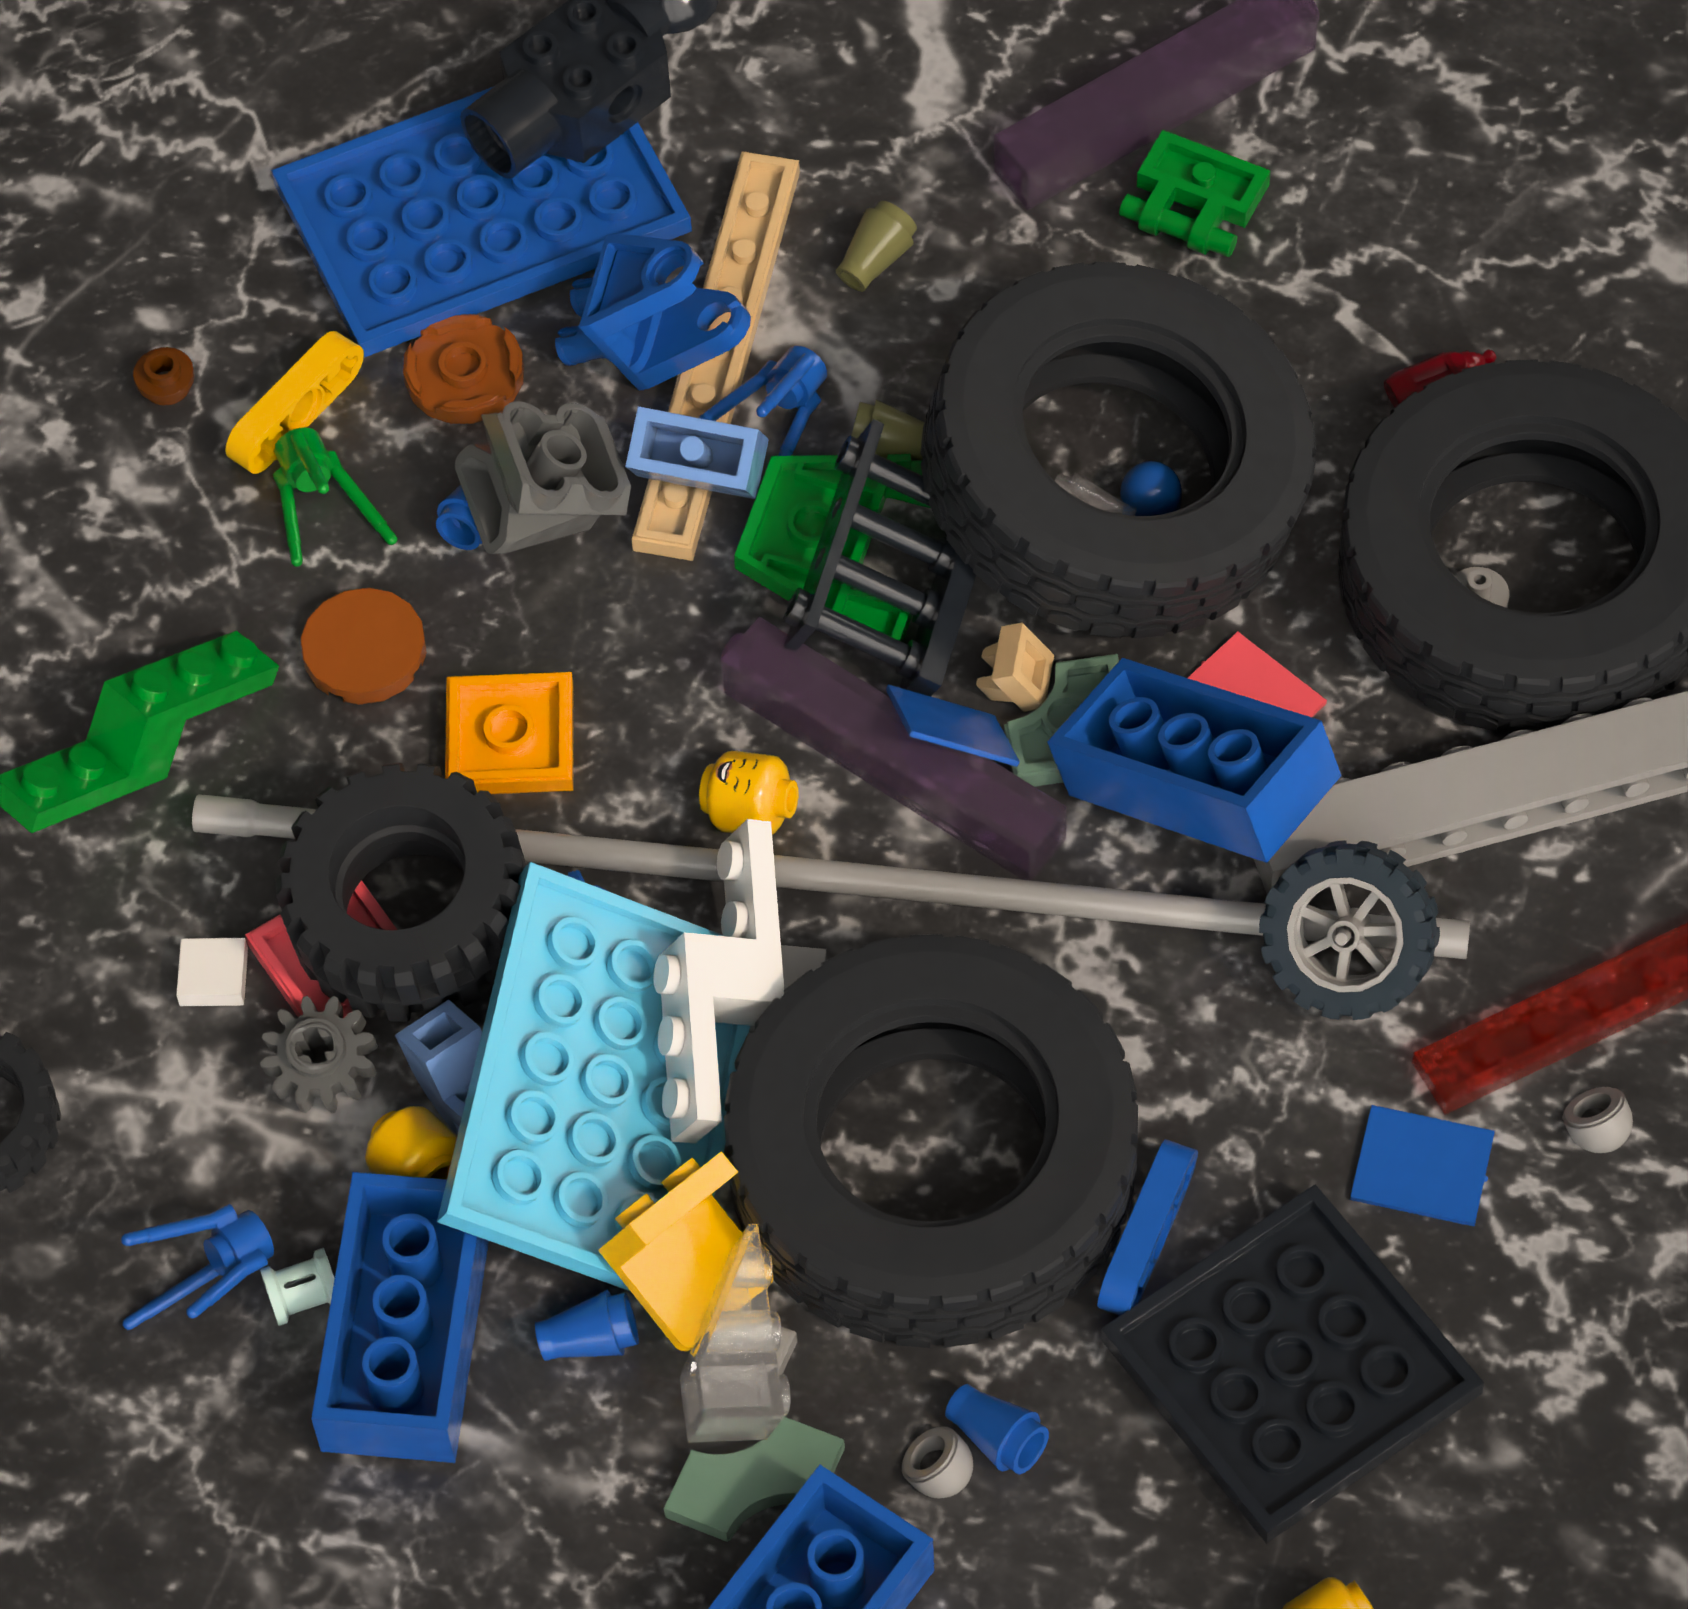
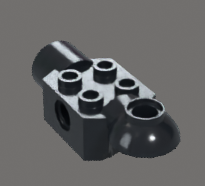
M568 0L499 52L503 81L461 112V125L468 141L488 167L507 179L514 178L545 153L585 163L671 97L668 57L663 36L687 32L704 24L716 11L719 0Z

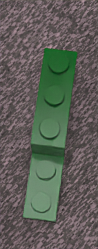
M236 630L104 681L86 740L0 774V807L32 834L166 779L186 720L272 686L279 665L258 649L254 642L245 638Z

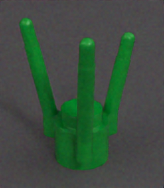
M307 427L296 428L279 438L275 444L274 452L281 467L273 473V478L280 491L287 544L293 566L299 567L303 563L293 489L297 487L302 492L318 490L320 494H326L329 491L327 482L331 475L388 545L397 543L398 538L385 519L342 467L336 452L326 450L316 430Z

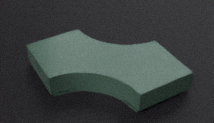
M1118 654L1056 662L1055 683L1045 702L1029 715L1004 724V733L1020 761L1017 767L1010 765L1014 789L1063 783L1047 741L1119 662Z
M781 1415L778 1423L767 1436L744 1450L728 1454H707L691 1450L665 1504V1518L728 1542L743 1522L754 1514L773 1506L789 1504L819 1464L834 1473L845 1450L844 1439Z

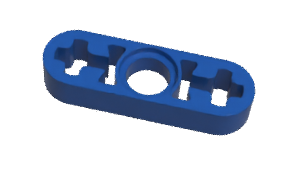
M1165 1139L1161 1144L1105 1274L1098 1297L1097 1307L1099 1309L1120 1316L1140 1303L1189 1187L1197 1162L1198 1150Z

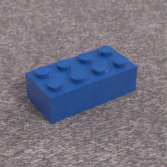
M1121 658L1047 741L1069 796L1268 863L1342 776L1321 720L1125 658Z
M352 1172L311 1417L321 1452L449 1463L456 1462L489 1241L437 1222L447 1179Z
M819 1464L708 1609H906L934 1572L933 1538Z

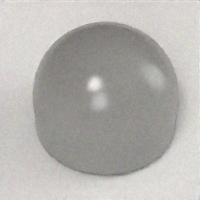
M1611 1087L1594 1088L1578 1095L1567 1105L1562 1116L1572 1140L1581 1148L1594 1153H1607L1621 1147L1630 1136L1633 1126L1632 1112L1622 1091ZM1588 1109H1605L1598 1115L1581 1118Z
M936 1427L922 1433L908 1447L902 1462L904 1478L921 1494L932 1498H947L956 1495L965 1488L973 1473V1457L968 1445L949 1427ZM935 1450H944L936 1463L920 1470V1462L927 1453Z

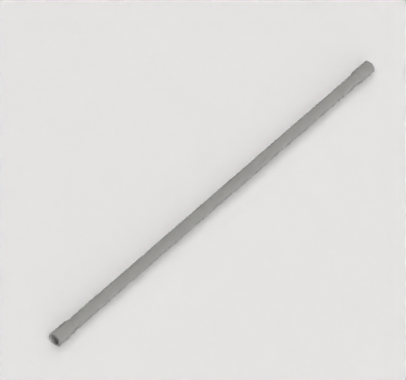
M198 794L193 806L192 827L194 832L239 837L261 835L295 839L291 827L301 812L307 811L313 814L317 809L260 804L251 799ZM515 829L525 862L724 882V879H721L717 872L719 849ZM774 855L776 887L1263 936V933H1259L1260 917L1265 912L1266 904ZM1323 910L1339 918L1337 911ZM1368 914L1371 923H1395L1392 916ZM1304 917L1303 925L1306 940L1317 941L1328 935L1329 928ZM1436 918L1437 927H1440L1439 944L1435 948L1434 956L1466 960L1470 921ZM1396 936L1365 937L1373 947L1394 949L1397 939Z

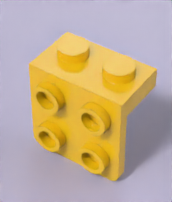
M722 1151L702 1167L699 1166L693 1157L661 1182L669 1193L658 1202L654 1203L647 1193L615 1218L622 1227V1230L598 1250L670 1342L680 1351H689L770 1286L773 1281L771 1268L768 1267L763 1258L712 1196L717 1189L738 1173Z

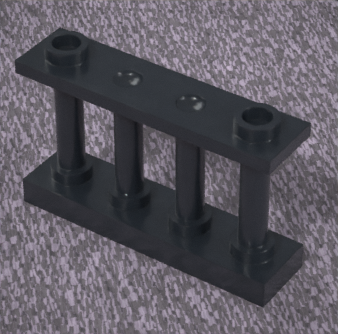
M873 419L858 438L851 435L848 436L837 456L834 469L842 472L804 587L803 589H796L785 610L783 622L791 626L783 649L795 653L810 635L817 630L895 666L896 674L902 676L899 688L931 697L942 685L976 575L973 573L970 565L962 561L945 537L939 542L858 504L868 477L930 506V494L925 492L922 475L875 454L885 424ZM850 528L929 564L928 570L936 574L931 589L927 588L924 592H921L841 555ZM833 579L913 615L912 622L919 625L915 640L911 639L906 644L824 606Z

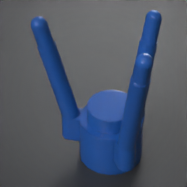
M803 346L790 347L778 362L767 361L755 376L709 408L698 418L716 421L766 385L768 395L756 409L759 417L767 416L777 405L785 409H793L795 407L798 409L778 456H791L810 415L821 403V398L816 390L827 378L826 366L821 358L812 350Z
M228 1204L211 1214L125 1233L121 1237L122 1244L124 1246H132L212 1229L211 1237L204 1240L203 1243L204 1251L210 1264L127 1316L122 1322L123 1327L127 1330L135 1328L215 1277L223 1276L186 1309L187 1316L194 1319L208 1307L215 1304L248 1275L268 1265L267 1260L274 1255V1247L270 1234L261 1219L250 1210L237 1215L232 1205Z

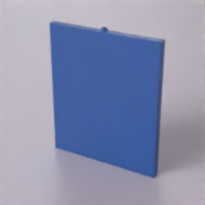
M887 685L886 692L910 737L1012 766H1018L1020 761L995 715Z
M1371 1105L1350 1200L1475 1226L1483 1185L1488 1180L1486 1171L1495 1131Z

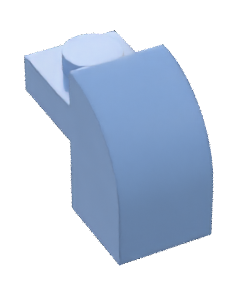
M448 999L395 1034V1037L414 1076L428 1099L444 1121L458 1135L482 1031L472 1019Z

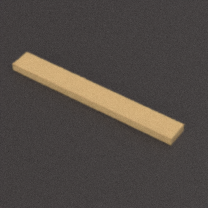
M741 152L703 289L726 291L735 295L749 311L751 316L750 327L745 337L731 350L678 375L668 412L698 418L742 385L799 178V160ZM731 312L724 313L716 318L707 331L716 328L722 321L728 323ZM735 407L716 421L731 424ZM649 479L632 536L633 551L693 561L712 491Z

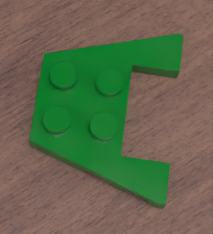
M888 454L886 459L922 475V460L911 461V454ZM838 455L771 456L734 555L735 569L787 601H790L797 588L803 589L842 474V472L834 469ZM868 477L858 503L881 514L886 498L931 508ZM850 528L841 555L863 564L872 537ZM835 579L832 581L824 605L901 642L904 641L912 618L911 614L864 592L854 590L853 587Z

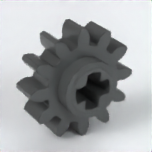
M305 996L301 1002L303 1015L294 1018L286 1010L280 1009L277 1012L278 1018L284 1027L282 1034L276 1032L263 1033L262 1039L266 1046L277 1054L265 1057L260 1061V1065L267 1076L277 1077L272 1088L280 1100L291 1096L296 1091L295 1100L301 1112L307 1113L313 1106L314 1099L321 1098L330 1113H335L338 1105L336 1094L345 1091L352 1099L359 1100L362 1097L354 1080L357 1075L364 1078L376 1076L377 1071L373 1063L362 1055L374 1052L378 1048V1043L373 1034L362 1032L366 1021L359 1010L352 1011L343 1018L342 1005L337 997L332 996L326 1003L325 1010L318 1012L312 1000ZM319 1046H326L328 1049L325 1052L327 1060L313 1064L311 1059L315 1057L312 1050Z

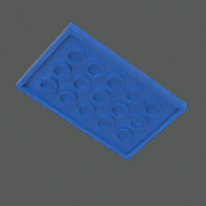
M491 87L271 171L274 185L353 342L362 347L364 352L363 358L417 338L421 336V330L454 315L479 314L596 269L606 235L620 233L671 240L692 232L691 217L639 123L637 122L585 163L545 153L514 178L507 179L494 172L478 156L468 141L461 125V112L493 88Z

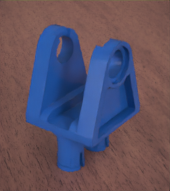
M613 233L605 237L594 277L577 279L572 283L575 289L570 290V302L576 314L581 317V321L577 326L561 328L557 333L560 337L555 339V346L558 357L567 366L606 358L638 390H645L731 350L745 337L750 327L751 316L748 309L735 295L726 291L695 287L692 282L695 280L700 266L704 263L688 244L683 241ZM681 266H684L682 271L674 279H672L668 283H665L667 277L674 270ZM731 312L728 323L722 321L716 328L707 331L716 318L724 313Z

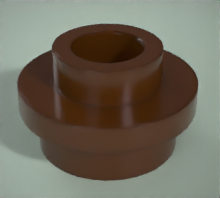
M161 347L145 353L137 361L133 377L137 390L149 401L157 405H172L180 402L187 396L194 382L195 372L191 359L183 351L171 347ZM170 371L167 374L158 375L160 372Z

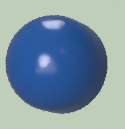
M1146 461L1132 467L1124 476L1120 488V505L1125 515L1154 516L1180 510L1182 499L1181 483L1176 473L1169 466L1156 461Z

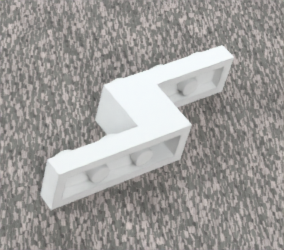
M747 819L721 843L717 855V872L719 877L724 879L726 905L721 918L723 936L684 932L658 956L655 964L653 981L656 992L661 994L663 1016L658 1030V1048L660 1053L665 1056L667 1082L662 1094V1109L664 1115L670 1118L671 1142L696 1144L722 1122L715 1022L755 1026L754 1023L775 998L780 999L784 995L771 821Z

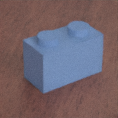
M638 406L625 467L638 477L756 499L769 439L758 429Z

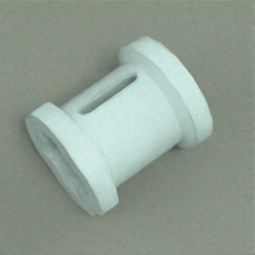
M324 1248L315 1250L313 1258L277 1271H274L270 1266L260 1269L278 1326L287 1324L289 1315L325 1303L331 1304L335 1278Z

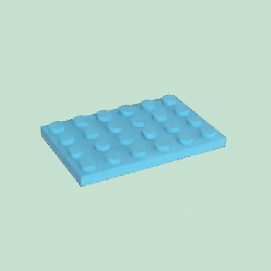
M529 862L519 876L518 884L521 887L516 904L511 909L509 924L504 938L437 1222L630 1291L598 1250L622 1230V1227L615 1220L618 1215L646 1193L654 1203L669 1193L661 1182L693 1157L699 1166L702 1167L718 1153L724 1152L726 1143L724 1116L727 1112L725 1111V1099L730 1074L737 1071L734 1062L749 1033L750 1026L715 1022L722 1122L696 1144L671 1142L670 1118L664 1115L662 1109V1094L667 1082L665 1056L660 1053L658 1048V1030L663 1016L661 994L656 992L653 981L655 964L658 956L684 932L716 936L723 935Z

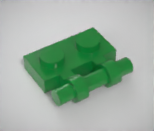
M1162 130L1137 172V187L1151 192V195L1146 201L1127 194L1122 201L1119 216L1139 223V230L1157 236L1160 232L1187 241V248L1204 255L1210 250L1230 257L1235 249L1238 236L1219 229V226L1225 220L1243 228L1246 227L1270 185V170ZM1175 201L1201 212L1196 219L1172 211L1170 208Z

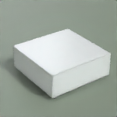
M181 939L177 983L179 1005H244L248 957L246 939Z

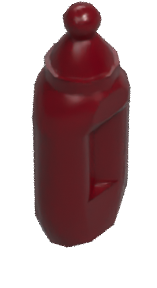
M1490 349L1484 351L1483 354L1469 352L1468 350L1463 352H1442L1394 372L1384 381V388L1392 405L1396 407L1412 393L1421 392L1424 386L1453 373L1456 375L1462 372L1463 369L1495 362L1496 354Z

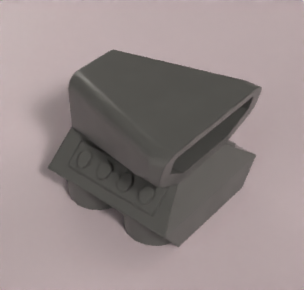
M516 401L506 405L501 413L482 414L489 445H468L458 454L455 460L457 476L484 549L489 554H506L589 531L600 515H626L631 484L605 417L598 416L590 408L582 404L567 403L562 405L555 415H545L537 407L529 403Z

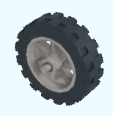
M1346 840L1329 843L1326 847L1314 848L1302 855L1279 877L1276 884L1271 888L1264 902L1266 903L1265 912L1260 917L1259 933H1263L1264 944L1261 946L1262 956L1265 964L1271 962L1276 972L1272 976L1276 984L1282 991L1288 988L1295 994L1296 997L1293 1001L1307 1010L1313 1006L1322 1010L1321 1016L1339 1020L1343 1015L1352 1016L1353 1020H1363L1370 1018L1374 1013L1381 1011L1385 1013L1393 1009L1410 995L1421 982L1433 963L1435 948L1439 944L1440 927H1437L1435 918L1438 914L1437 903L1434 896L1429 897L1424 887L1427 882L1417 869L1412 872L1403 863L1406 859L1392 850L1386 853L1377 849L1378 844L1359 841L1358 844H1347ZM1343 884H1352L1370 890L1371 893L1360 908H1350ZM1330 887L1339 918L1309 905V902L1317 893ZM1378 899L1386 904L1395 923H1371L1368 913ZM1304 917L1329 928L1328 935L1308 945L1304 936ZM1366 936L1397 937L1394 951L1387 962L1365 938ZM1330 946L1340 952L1337 971L1329 969L1314 954ZM1356 948L1376 971L1366 975L1348 976L1352 951Z

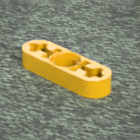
M330 331L322 336L237 422L227 439L225 448L227 457L253 474L266 470L277 459L274 448L279 438L296 428L308 427L354 380L363 362L364 352L362 347L337 331Z

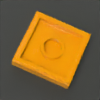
M572 672L447 677L445 779H448L451 773L458 772L474 781L477 793L480 790L488 791L490 794L573 791Z

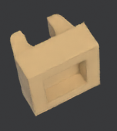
M1023 622L1001 626L998 642L986 647L982 652V658L993 668L992 675L977 678L976 685L990 700L1014 702L1023 712L1036 710L1047 699L1054 654Z

